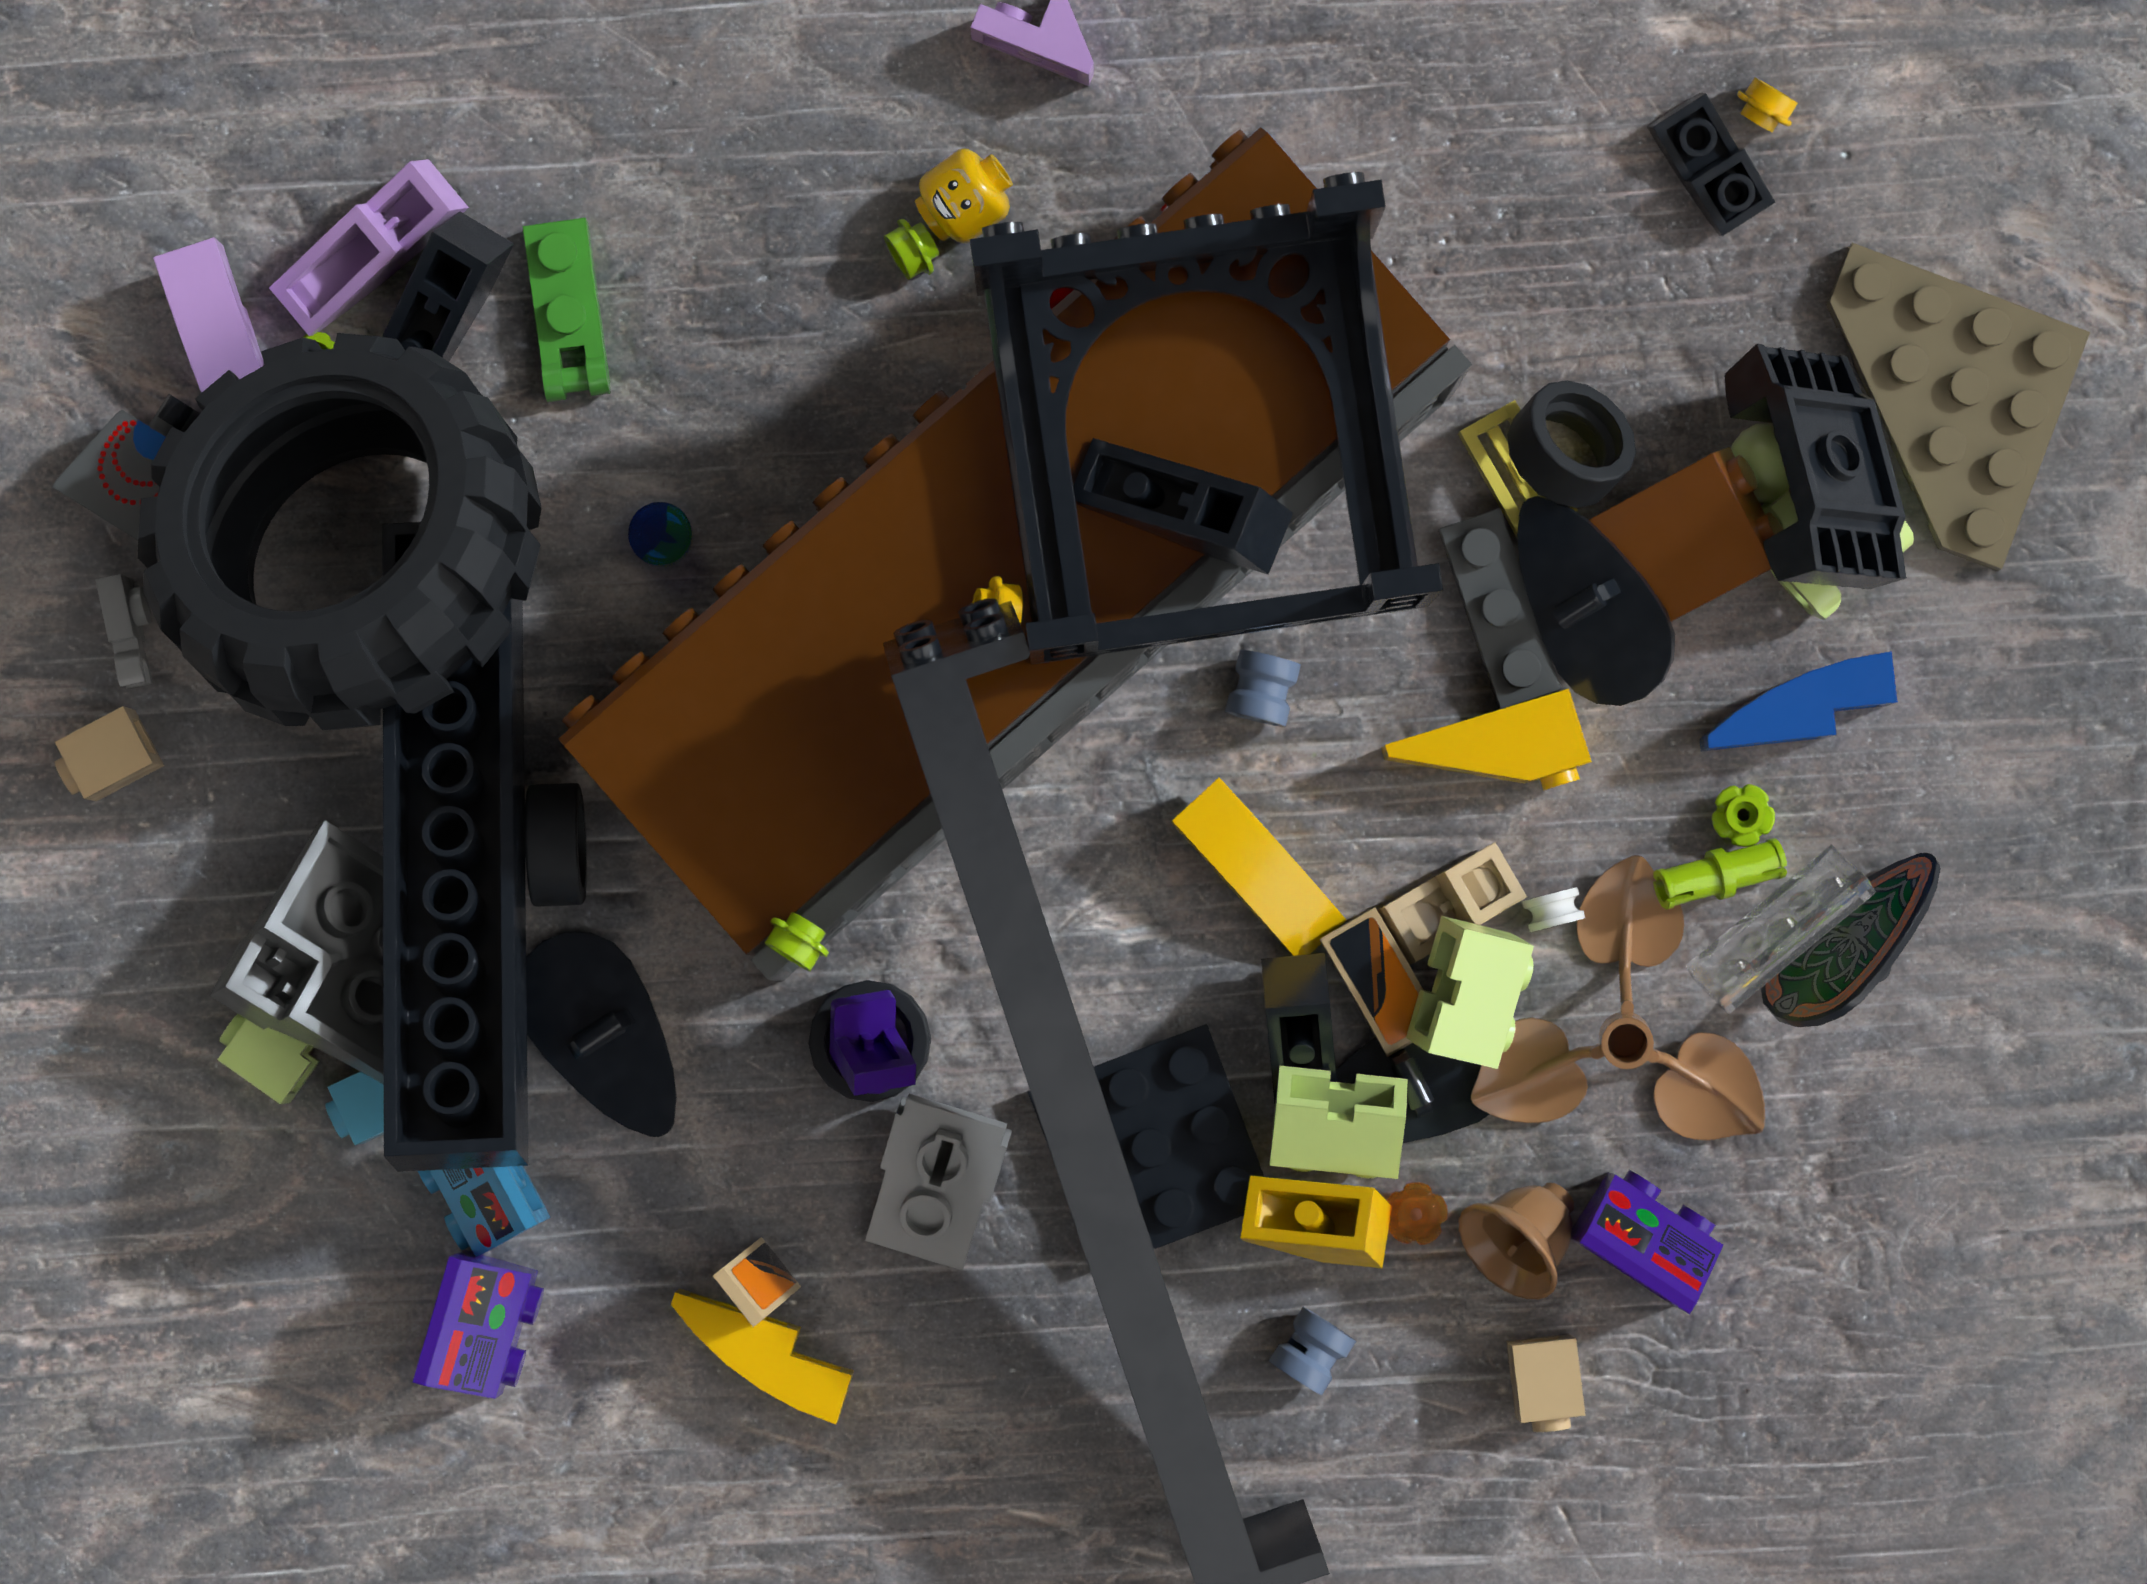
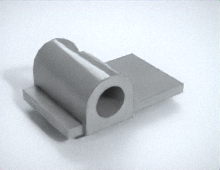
M910 1093L907 1098L902 1096L880 1165V1169L886 1171L865 1241L963 1271L984 1201L991 1202L1012 1133V1130L1006 1128L1008 1123Z

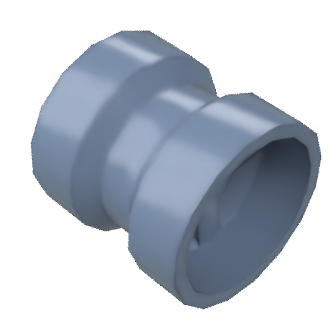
M1240 650L1235 667L1240 676L1237 689L1229 693L1225 713L1259 723L1286 727L1290 711L1286 697L1288 689L1297 683L1301 664L1264 653Z
M1303 1306L1293 1321L1294 1333L1289 1341L1278 1344L1268 1361L1301 1384L1322 1395L1332 1380L1331 1368L1337 1359L1347 1357L1356 1340Z

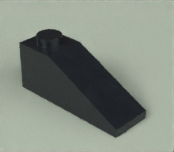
M459 211L431 233L382 337L397 339L405 351L408 347L431 350L449 362L487 300L514 243Z
M1095 438L1091 441L1073 486L1077 505L1212 558L1268 575L1293 515L1292 511L1261 487Z

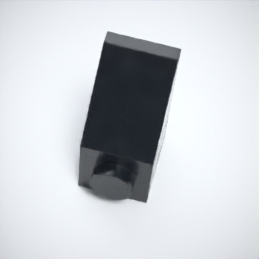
M1325 953L1261 959L1274 1104L1276 1101L1279 1066L1331 1071L1330 1081L1337 1082Z

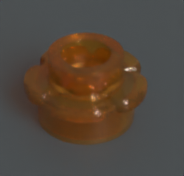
M1411 1182L1406 1184L1402 1191H1395L1388 1197L1387 1202L1391 1205L1388 1230L1396 1240L1404 1244L1416 1241L1419 1245H1426L1440 1236L1442 1232L1440 1226L1447 1219L1448 1209L1444 1198L1439 1194L1435 1195L1432 1193L1429 1185L1421 1182ZM1413 1208H1419L1422 1211V1217L1419 1220L1411 1219L1410 1211Z

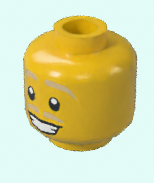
M962 148L921 177L919 182L921 196L915 199V204L926 224L940 240L945 241L951 238L959 243L967 244L970 243V239H975L983 234V227L997 224L1008 215L1010 205L1005 191L1012 187L1013 183L1002 164L994 155L990 154L982 159L977 153Z

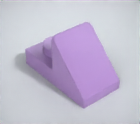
M1050 0L1040 27L1030 24L1032 16L1015 6L1002 2H997L995 9L982 4L979 5L970 27L972 40L1084 85H1090L1094 75V62L1068 0Z

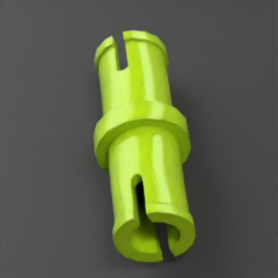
M1776 838L1730 852H1726L1722 848H1716L1706 851L1704 859L1667 869L1660 868L1655 870L1653 877L1656 881L1653 882L1657 899L1665 910L1713 895L1718 900L1734 897L1736 889L1772 879L1785 878L1787 870L1784 867L1787 866V860L1784 850Z

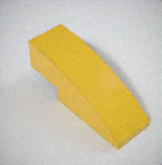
M1220 777L1171 821L1174 827L1210 864L1217 875L1292 956L1311 954L1321 945V938L1335 931L1347 921L1306 872Z
M678 1289L674 1293L671 1306L692 1332L727 1366L760 1390L789 1406L827 1422L837 1424L854 1370L794 1352L801 1329L800 1326L766 1316L753 1327L737 1306L683 1289Z

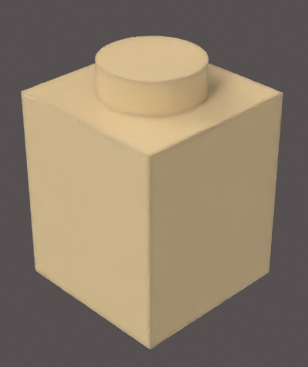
M124 706L55 741L62 758L55 761V766L63 783L72 795L81 792L83 798L87 800L98 801L164 766L136 710Z
M1565 1334L1506 1341L1515 1417L1521 1423L1532 1422L1533 1432H1551L1571 1428L1570 1417L1586 1416L1577 1340L1574 1336Z

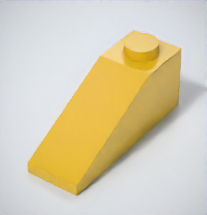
M1569 688L1385 744L1381 747L1384 760L1524 784L1540 779L1543 791L1580 780L1577 767L1592 762Z

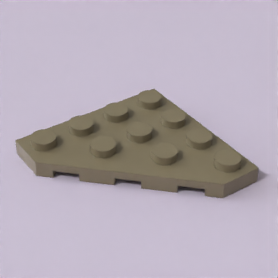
M1851 243L1847 248L1826 304L1836 328L1841 330L1854 359L1853 365L1868 397L1875 400L1879 416L1892 442L1890 444L1911 491L1914 490L1929 522L1927 526L1937 548L1999 571L2005 563L2090 332L1858 244Z

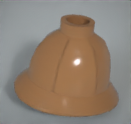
M1546 1183L1543 1187L1530 1185L1512 1189L1496 1198L1490 1204L1475 1203L1469 1205L1462 1211L1459 1219V1232L1464 1248L1477 1269L1500 1289L1525 1299L1539 1300L1546 1298L1555 1291L1558 1283L1557 1267L1569 1248L1572 1232L1570 1213L1574 1210V1201L1571 1195L1560 1185Z

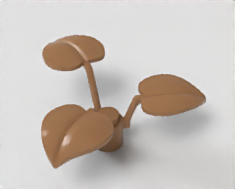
M1633 855L1607 869L1590 887L1581 903L1579 910L1584 911L1585 918L1577 920L1578 940L1584 954L1590 960L1596 963L1619 961L1620 1012L1609 1016L1600 1028L1598 1044L1578 1047L1569 1051V1044L1564 1031L1556 1024L1533 1017L1516 1020L1513 1041L1509 1049L1502 1053L1498 1069L1483 1065L1480 1067L1471 1093L1472 1103L1479 1109L1498 1118L1514 1122L1540 1123L1559 1119L1578 1107L1587 1093L1588 1084L1586 1076L1575 1061L1585 1058L1600 1059L1605 1056L1612 1065L1621 1069H1634L1640 1067L1646 1061L1660 1063L1669 1068L1659 1076L1655 1083L1654 1103L1659 1117L1665 1125L1683 1137L1694 1140H1715L1736 1135L1758 1134L1763 1131L1765 1126V1102L1761 1084L1751 1062L1734 1042L1715 1033L1697 1032L1691 1034L1683 1041L1676 1059L1668 1053L1653 1049V1035L1647 1023L1642 1017L1633 1013L1631 962L1644 967L1661 964L1679 947L1684 932V915L1681 905H1676L1674 908L1667 910L1660 905L1653 882L1656 881L1653 877L1654 870L1644 857Z

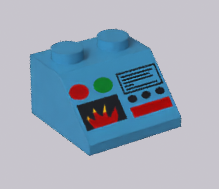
M524 1166L418 1171L429 1192L433 1194L440 1190L452 1213L446 1215L444 1220L454 1241L462 1251L471 1247L475 1257L485 1254L551 1218Z

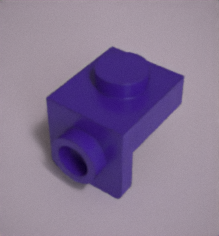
M890 990L837 998L831 1002L830 1054L854 1096L867 1093L881 1094L890 1089L916 1085V1062L895 1028L896 999Z

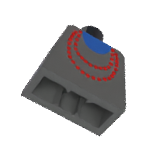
M170 394L167 395L149 425L144 424L124 410H120L57 478L52 487L138 540L141 498L157 497L160 489L151 478V464L171 427L185 432L200 413Z

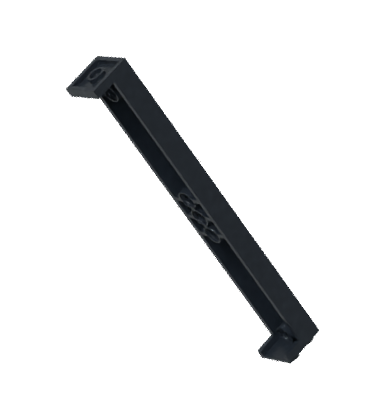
M984 599L961 608L958 611L960 618L934 626L932 620H921L902 626L893 633L895 639L883 643L890 673L1194 1583L1301 1584L1328 1575L1330 1573L1304 1499L1244 1519L1242 1518L966 679L1025 660L1029 657L1030 651L1013 604L1011 601L999 605L997 599Z

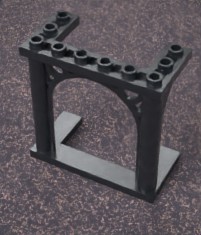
M1349 172L1326 177L1323 179L1324 188L1313 189L1307 211L1291 214L1288 204H1277L1250 210L1251 220L1224 223L1223 214H1207L1185 219L1183 221L1184 229L1158 233L1157 224L1152 223L1127 226L1117 230L1118 239L1092 243L1089 233L1069 234L1051 239L1052 249L1041 250L1038 229L1024 231L1022 222H1004L982 228L983 237L970 239L977 296L984 295L1029 599L1032 622L1026 623L1031 665L1429 607L1441 594L1443 585L1439 563L1418 566L1371 255L1370 239H1373L1386 207L1382 179L1365 182L1363 172ZM1263 255L1258 264L1256 276L1253 279L1237 281L1230 275L1229 267L1235 260L1239 261L1238 267L1241 268L1250 264L1255 256ZM1286 256H1302L1309 267L1308 280L1304 287L1297 294L1289 298L1274 296L1268 286V278L1273 266ZM1211 262L1202 275L1198 264ZM1182 267L1186 270L1188 278L1183 284L1176 285L1169 280L1168 273L1172 268ZM1155 271V282L1143 272ZM1118 277L1126 282L1128 291L1120 299L1106 300L1099 288L1091 280L1098 279L1102 284L1116 286L1117 280L1115 278ZM1061 288H1070L1081 292L1094 308L1095 316L1092 323L1082 328L1070 327L1062 323L1050 308L1049 300L1054 291ZM1323 290L1325 304H1317L1316 308L1322 314L1324 323L1314 324L1307 322L1301 315V308L1310 304L1318 292ZM1189 292L1219 293L1250 301L1268 310L1291 327L1305 342L1315 356L1329 388L1359 585L1096 623L1095 613L1092 614L1066 438V409L1069 393L1082 360L1095 341L1115 321L1131 310L1161 297ZM1043 330H1046L1051 336L1060 341L1070 342L1071 352L1068 357L1058 362L1051 361L1050 355L1054 343L1044 344ZM1327 337L1331 339L1332 353L1329 352L1322 342ZM1051 377L1059 380L1054 393L1051 392L1049 378Z

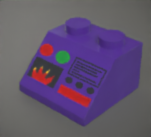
M1630 1169L1623 1179L1608 1172L1572 1227L1570 1239L1674 1307L1690 1314L1697 1304L1723 1248V1244L1709 1236L1716 1225L1685 1205H1682L1677 1214L1655 1200L1662 1190Z
M463 1250L449 1256L412 1383L493 1399L503 1394L505 1385L516 1387L526 1356V1350L516 1348L523 1323L534 1325L544 1294V1288L534 1286L538 1270L486 1255L475 1257L474 1253L468 1250Z

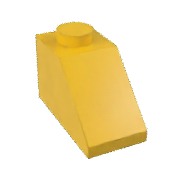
M1250 1176L1240 1238L1244 1242L1318 1262L1383 1268L1392 1206L1373 1187Z

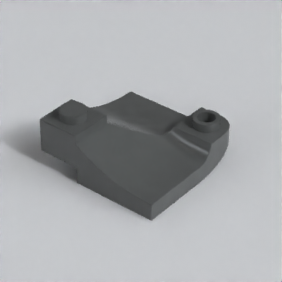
M323 820L314 828L293 866L244 940L239 942L209 996L263 1030L270 1028L302 1041L341 1060L384 1085L383 856L328 821Z

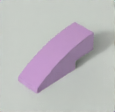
M429 159L410 161L367 203L355 205L274 282L269 289L309 336H313L370 294L424 249L431 233L459 211L464 213L469 207Z
M213 237L153 257L201 393L228 370L241 379L265 365L248 311L242 305L224 247L216 238Z

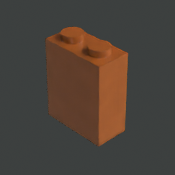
M1730 447L1700 459L1589 519L1616 545L1646 579L1666 608L1671 622L1772 570L1765 553L1763 541L1783 530L1780 522L1772 513H1764L1753 491L1758 488V484L1750 465L1741 455L1735 457Z

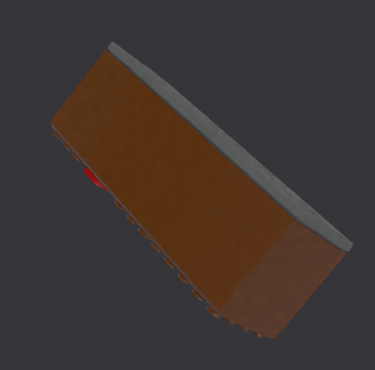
M1260 127L1249 138L1240 129L1211 155L1215 160L1210 165L1212 170L1198 181L1192 173H1189L1162 197L1165 204L1160 210L1163 213L1151 223L1157 224L1158 233L1182 230L1184 229L1183 221L1185 219L1200 215L1223 214L1224 223L1251 220L1250 210L1269 205L1288 204L1291 214L1306 212L1312 191L1317 188L1263 128ZM1140 216L1128 226L1148 223ZM1371 250L1399 442H1401L1453 396L1472 364L1456 345L1450 349L1446 347L1450 341L1449 337ZM1263 255L1255 256L1250 264L1241 268L1238 267L1239 261L1235 260L1229 267L1230 275L1237 281L1253 279L1256 276L1257 267ZM1289 255L1279 260L1273 266L1269 274L1268 286L1274 296L1289 298L1297 294L1304 287L1309 275V267L1306 260L1299 255ZM1211 262L1198 264L1202 275ZM1175 267L1169 271L1168 278L1173 284L1180 285L1187 280L1188 275L1182 267ZM1155 271L1143 272L1155 282ZM1118 277L1115 278L1117 280L1116 286L1102 284L1098 279L1091 280L1099 288L1106 300L1120 299L1128 291L1126 282ZM1061 288L1052 293L1049 300L1050 308L1062 323L1075 328L1087 327L1092 323L1095 316L1094 308L1081 292L1070 288ZM1323 290L1318 292L1310 304L1301 308V315L1307 322L1314 324L1324 323L1322 314L1316 308L1317 304H1325ZM1189 292L1169 295L1147 302L1119 318L1101 334L1082 360L1074 377L1066 409V438L1073 486L1093 438L1261 487L1293 512L1280 547L1345 491L1333 407L1324 374L1308 346L1291 327L1268 310L1250 301L1219 293ZM1043 330L1044 344L1054 343L1050 355L1051 361L1058 362L1068 357L1071 352L1070 342L1060 341L1051 336L1046 330ZM1327 337L1322 342L1329 352L1332 353L1331 339ZM994 360L968 381L964 390L960 388L950 398L943 390H940L929 398L913 414V417L919 423L916 428L901 441L893 433L882 439L863 457L867 470L850 485L843 477L829 485L813 501L818 511L815 516L801 528L793 520L781 527L762 546L769 556L750 572L743 564L733 569L713 588L714 593L719 597L714 604L701 615L693 608L681 614L662 633L669 641L668 644L651 658L642 651L633 656L612 676L619 685L602 701L596 700L593 695L588 696L562 720L569 730L558 738L742 951L746 955L754 956L751 961L768 980L784 981L799 968V966L779 955L765 944V941L774 929V925L770 923L771 919L779 918L786 922L792 912L802 916L826 933L820 942L824 946L946 840L890 673L883 643L895 639L893 633L897 629L916 621L932 620L935 626L960 618L958 611L966 605L973 603L977 588H989L991 578L1000 576L1003 584H1014L1021 587L1023 609L1020 625L1028 645L1026 623H1031L1032 620ZM1051 377L1049 378L1051 392L1054 393L1059 380ZM1076 504L1092 614L1095 613L1096 623L1212 607L1253 571L1212 558ZM1167 645L1031 665L1029 655L1025 660L966 679L1002 790Z

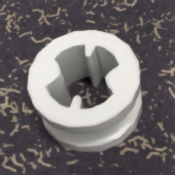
M1575 887L1522 901L1523 909L1530 910L1533 915L1532 922L1528 924L1529 932L1584 919V911L1578 910L1574 905V900L1579 895L1578 888Z

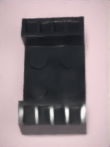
M1762 344L1754 345L1724 374L1725 393L1730 418L1773 423L1774 436L1779 445L1789 484V493L1798 518L1796 523L1763 541L1765 553L1777 580L1873 589L1906 579L1900 537L1906 515L1875 400L1862 394L1848 357L1845 355H1826L1822 352L1811 353L1805 352V350H1788L1784 347H1765Z

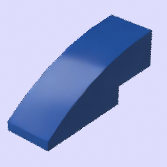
M1892 651L1850 658L1818 668L1760 694L1726 716L1699 739L1701 752L1822 739L1837 735L1834 712L1883 707L1898 702Z

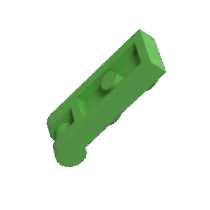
M586 217L523 226L542 364V380L547 402L566 400L567 393L590 390L591 396L610 394L608 363L589 226ZM585 350L586 365L563 368L561 352Z

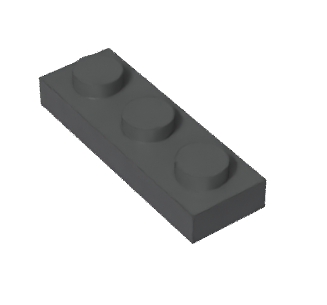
M1499 508L1440 528L1438 532L1498 710L1561 690L1551 657L1539 632L1527 595L1522 571L1501 509Z

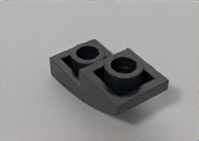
M1698 93L1647 126L1681 183L1719 236H1724L1776 203L1746 150L1737 147L1706 93Z

